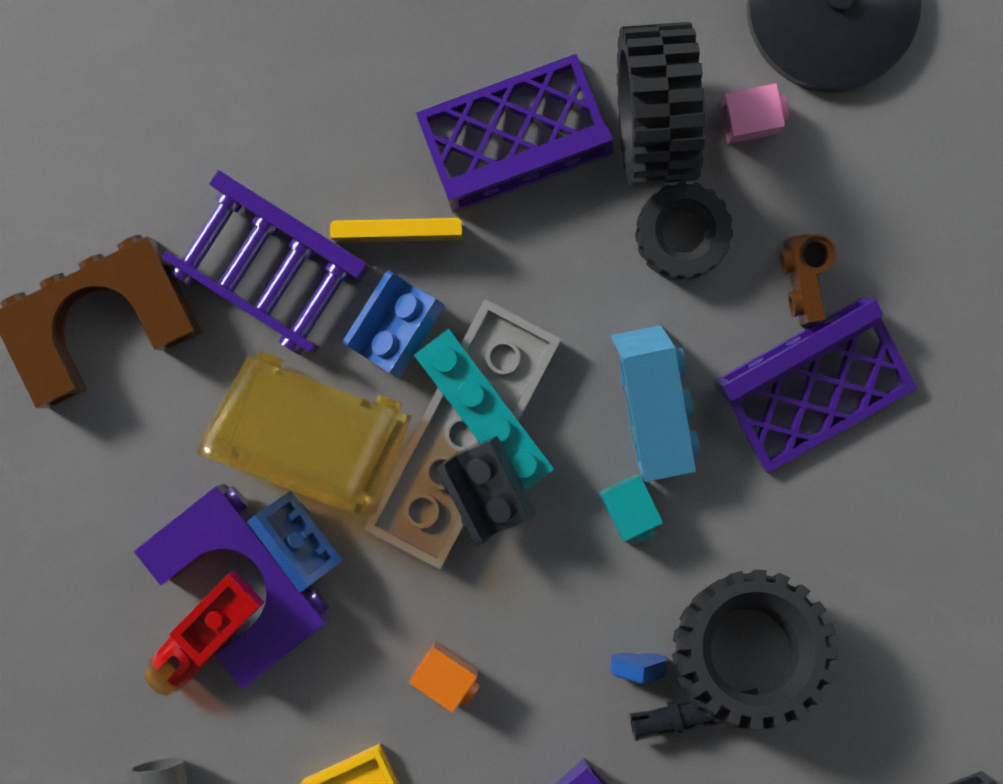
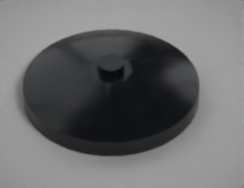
M747 0V19L750 33L757 49L766 62L777 73L792 83L822 92H842L857 89L870 84L888 72L902 58L912 43L921 13V0Z

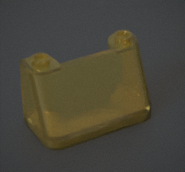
M262 351L258 352L256 358L247 356L205 430L196 453L336 508L355 514H376L412 417L409 414L400 412L403 403L379 394L376 401L373 402L281 368L284 359Z

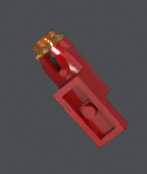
M235 571L228 573L170 632V638L148 661V668L144 671L147 683L156 692L164 696L180 691L238 633L243 624L265 602Z

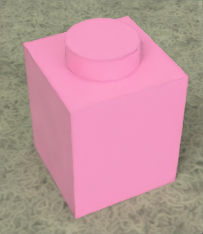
M777 83L725 93L719 102L727 144L776 135L785 127L784 121L789 119L788 103L784 94L779 95Z

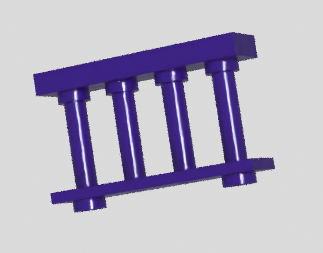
M218 170L209 185L220 192L216 198L219 203L183 259L168 251L164 253L162 259L173 265L169 273L190 286L197 280L282 334V337L278 342L294 353L301 355L305 349L315 354L319 346L306 339L341 283L343 281L347 283L351 276L361 282L370 267L362 260ZM243 207L256 215L252 221L255 226L218 283L197 268L233 212L238 213ZM280 230L292 238L288 245L292 249L256 305H253L234 293V290L270 235L275 236L277 231ZM314 253L329 262L325 268L328 273L291 329L270 316L305 259L311 260Z

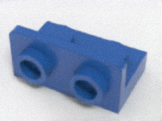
M388 270L343 339V344L400 379L445 305Z
M291 490L247 521L299 592L305 590L343 561L336 552L333 543L324 536L309 516L306 507L298 501Z

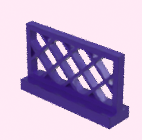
M577 54L416 112L452 213L613 154L612 135L607 124H604ZM572 69L576 85L570 96L549 87L554 75ZM545 79L543 84L537 82ZM525 86L539 92L530 111L509 102L514 90ZM580 91L584 101L577 99V96ZM504 94L502 99L497 97ZM545 95L566 103L558 122L536 114ZM486 101L498 106L490 125L469 117L475 104ZM572 107L589 113L594 126L577 131L565 126L564 123ZM464 109V111H463L462 114L456 112V111H459V110ZM505 110L526 118L517 137L496 129ZM443 116L458 121L449 140L432 134L428 122ZM532 121L554 130L548 143L536 146L524 141ZM465 125L486 133L477 152L456 144ZM560 133L567 135L557 139ZM492 136L513 144L507 158L496 161L483 155ZM437 144L442 147H445L442 156L440 155ZM519 148L526 150L517 154ZM452 151L473 159L467 173L449 179L445 165ZM479 163H482V164L486 165V166L477 168L478 165H479Z
M861 297L827 316L825 320L813 324L714 380L721 396L725 397L766 473L784 465L917 389L881 319L884 314L877 300ZM872 327L879 339L874 358L854 352L859 335ZM848 342L846 350L837 348L840 345ZM830 351L844 354L837 379L817 374L821 357ZM885 353L889 358L890 362L883 361ZM852 357L872 362L865 387L845 382ZM810 363L808 371L800 369ZM881 365L893 368L901 382V385L886 393L874 390ZM793 372L806 376L799 400L779 395L784 377ZM815 378L835 384L828 408L808 403ZM773 384L771 392L763 390ZM843 386L863 392L858 409L849 414L836 410ZM754 394L769 397L762 421L747 417L740 402ZM872 394H873V395H876V396H879L878 398H876V399H874V400H872V401L870 402V398H871V395H872ZM777 400L798 405L790 429L770 424ZM805 408L826 413L821 430L812 435L799 432ZM834 415L842 417L839 420L832 423ZM751 424L760 426L758 435L755 433ZM768 429L789 434L784 451L769 459L763 447ZM797 437L804 438L802 441L795 444Z

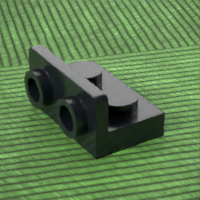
M498 436L455 453L437 467L445 491L450 494L461 515V521L465 530L470 533L476 545L485 543L495 533L531 520L537 514Z

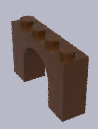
M141 235L129 237L117 245L118 251L106 257L103 254L88 257L78 264L80 270L67 276L64 273L52 275L39 283L41 289L27 296L25 292L17 293L0 302L2 306L0 308V336L36 408H51L87 390L66 346L64 330L68 314L73 306L90 293L100 290H114L123 295L133 306L154 350L165 352L202 333L175 276L169 273L171 268L168 262L162 259L164 254L156 240L148 236L142 238Z

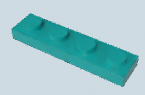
M449 329L414 354L415 358L479 443L498 436L525 491L554 470Z

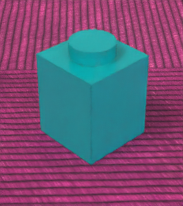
M635 474L598 492L623 542L631 539L635 545L657 534L654 527L662 524L663 521L640 475Z

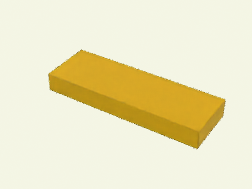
M460 218L336 220L330 223V238L335 243L463 240V224Z

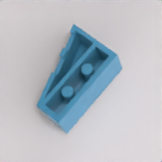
M661 325L611 335L613 348L616 349L621 368L619 378L621 388H624L629 413L627 416L636 460L644 482L696 472L694 456H699L701 452L696 431H689L687 416L694 415V409L689 389H682L680 375L687 374L686 360L682 348L676 349Z

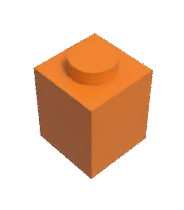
M437 641L429 649L412 674L409 682L410 685L451 713L454 712L459 703L466 707L480 687L475 682L478 669Z

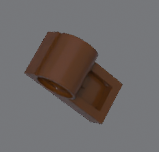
M803 234L790 237L783 242L784 249L779 251L782 271L784 275L790 274L793 291L788 292L790 312L793 317L799 318L800 325L825 320L817 275L828 271L834 265L837 257L836 247L824 235ZM808 245L816 247L821 253L822 261L818 268L811 267L804 261L803 251Z

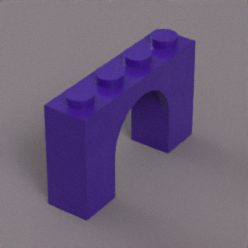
M221 484L212 488L133 552L160 586L171 581L202 555L215 549H229L240 552L249 557L258 566L266 585V601L263 611L251 627L215 655L241 689H244L322 627L330 619L325 612L329 609V605L315 588H312L310 591L306 588L302 592L297 590L247 523L251 517L245 511L249 506L246 499L234 486L228 489L225 484Z

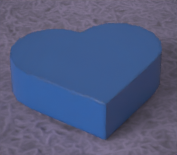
M654 653L611 655L610 672L616 677L645 684L667 675V657Z

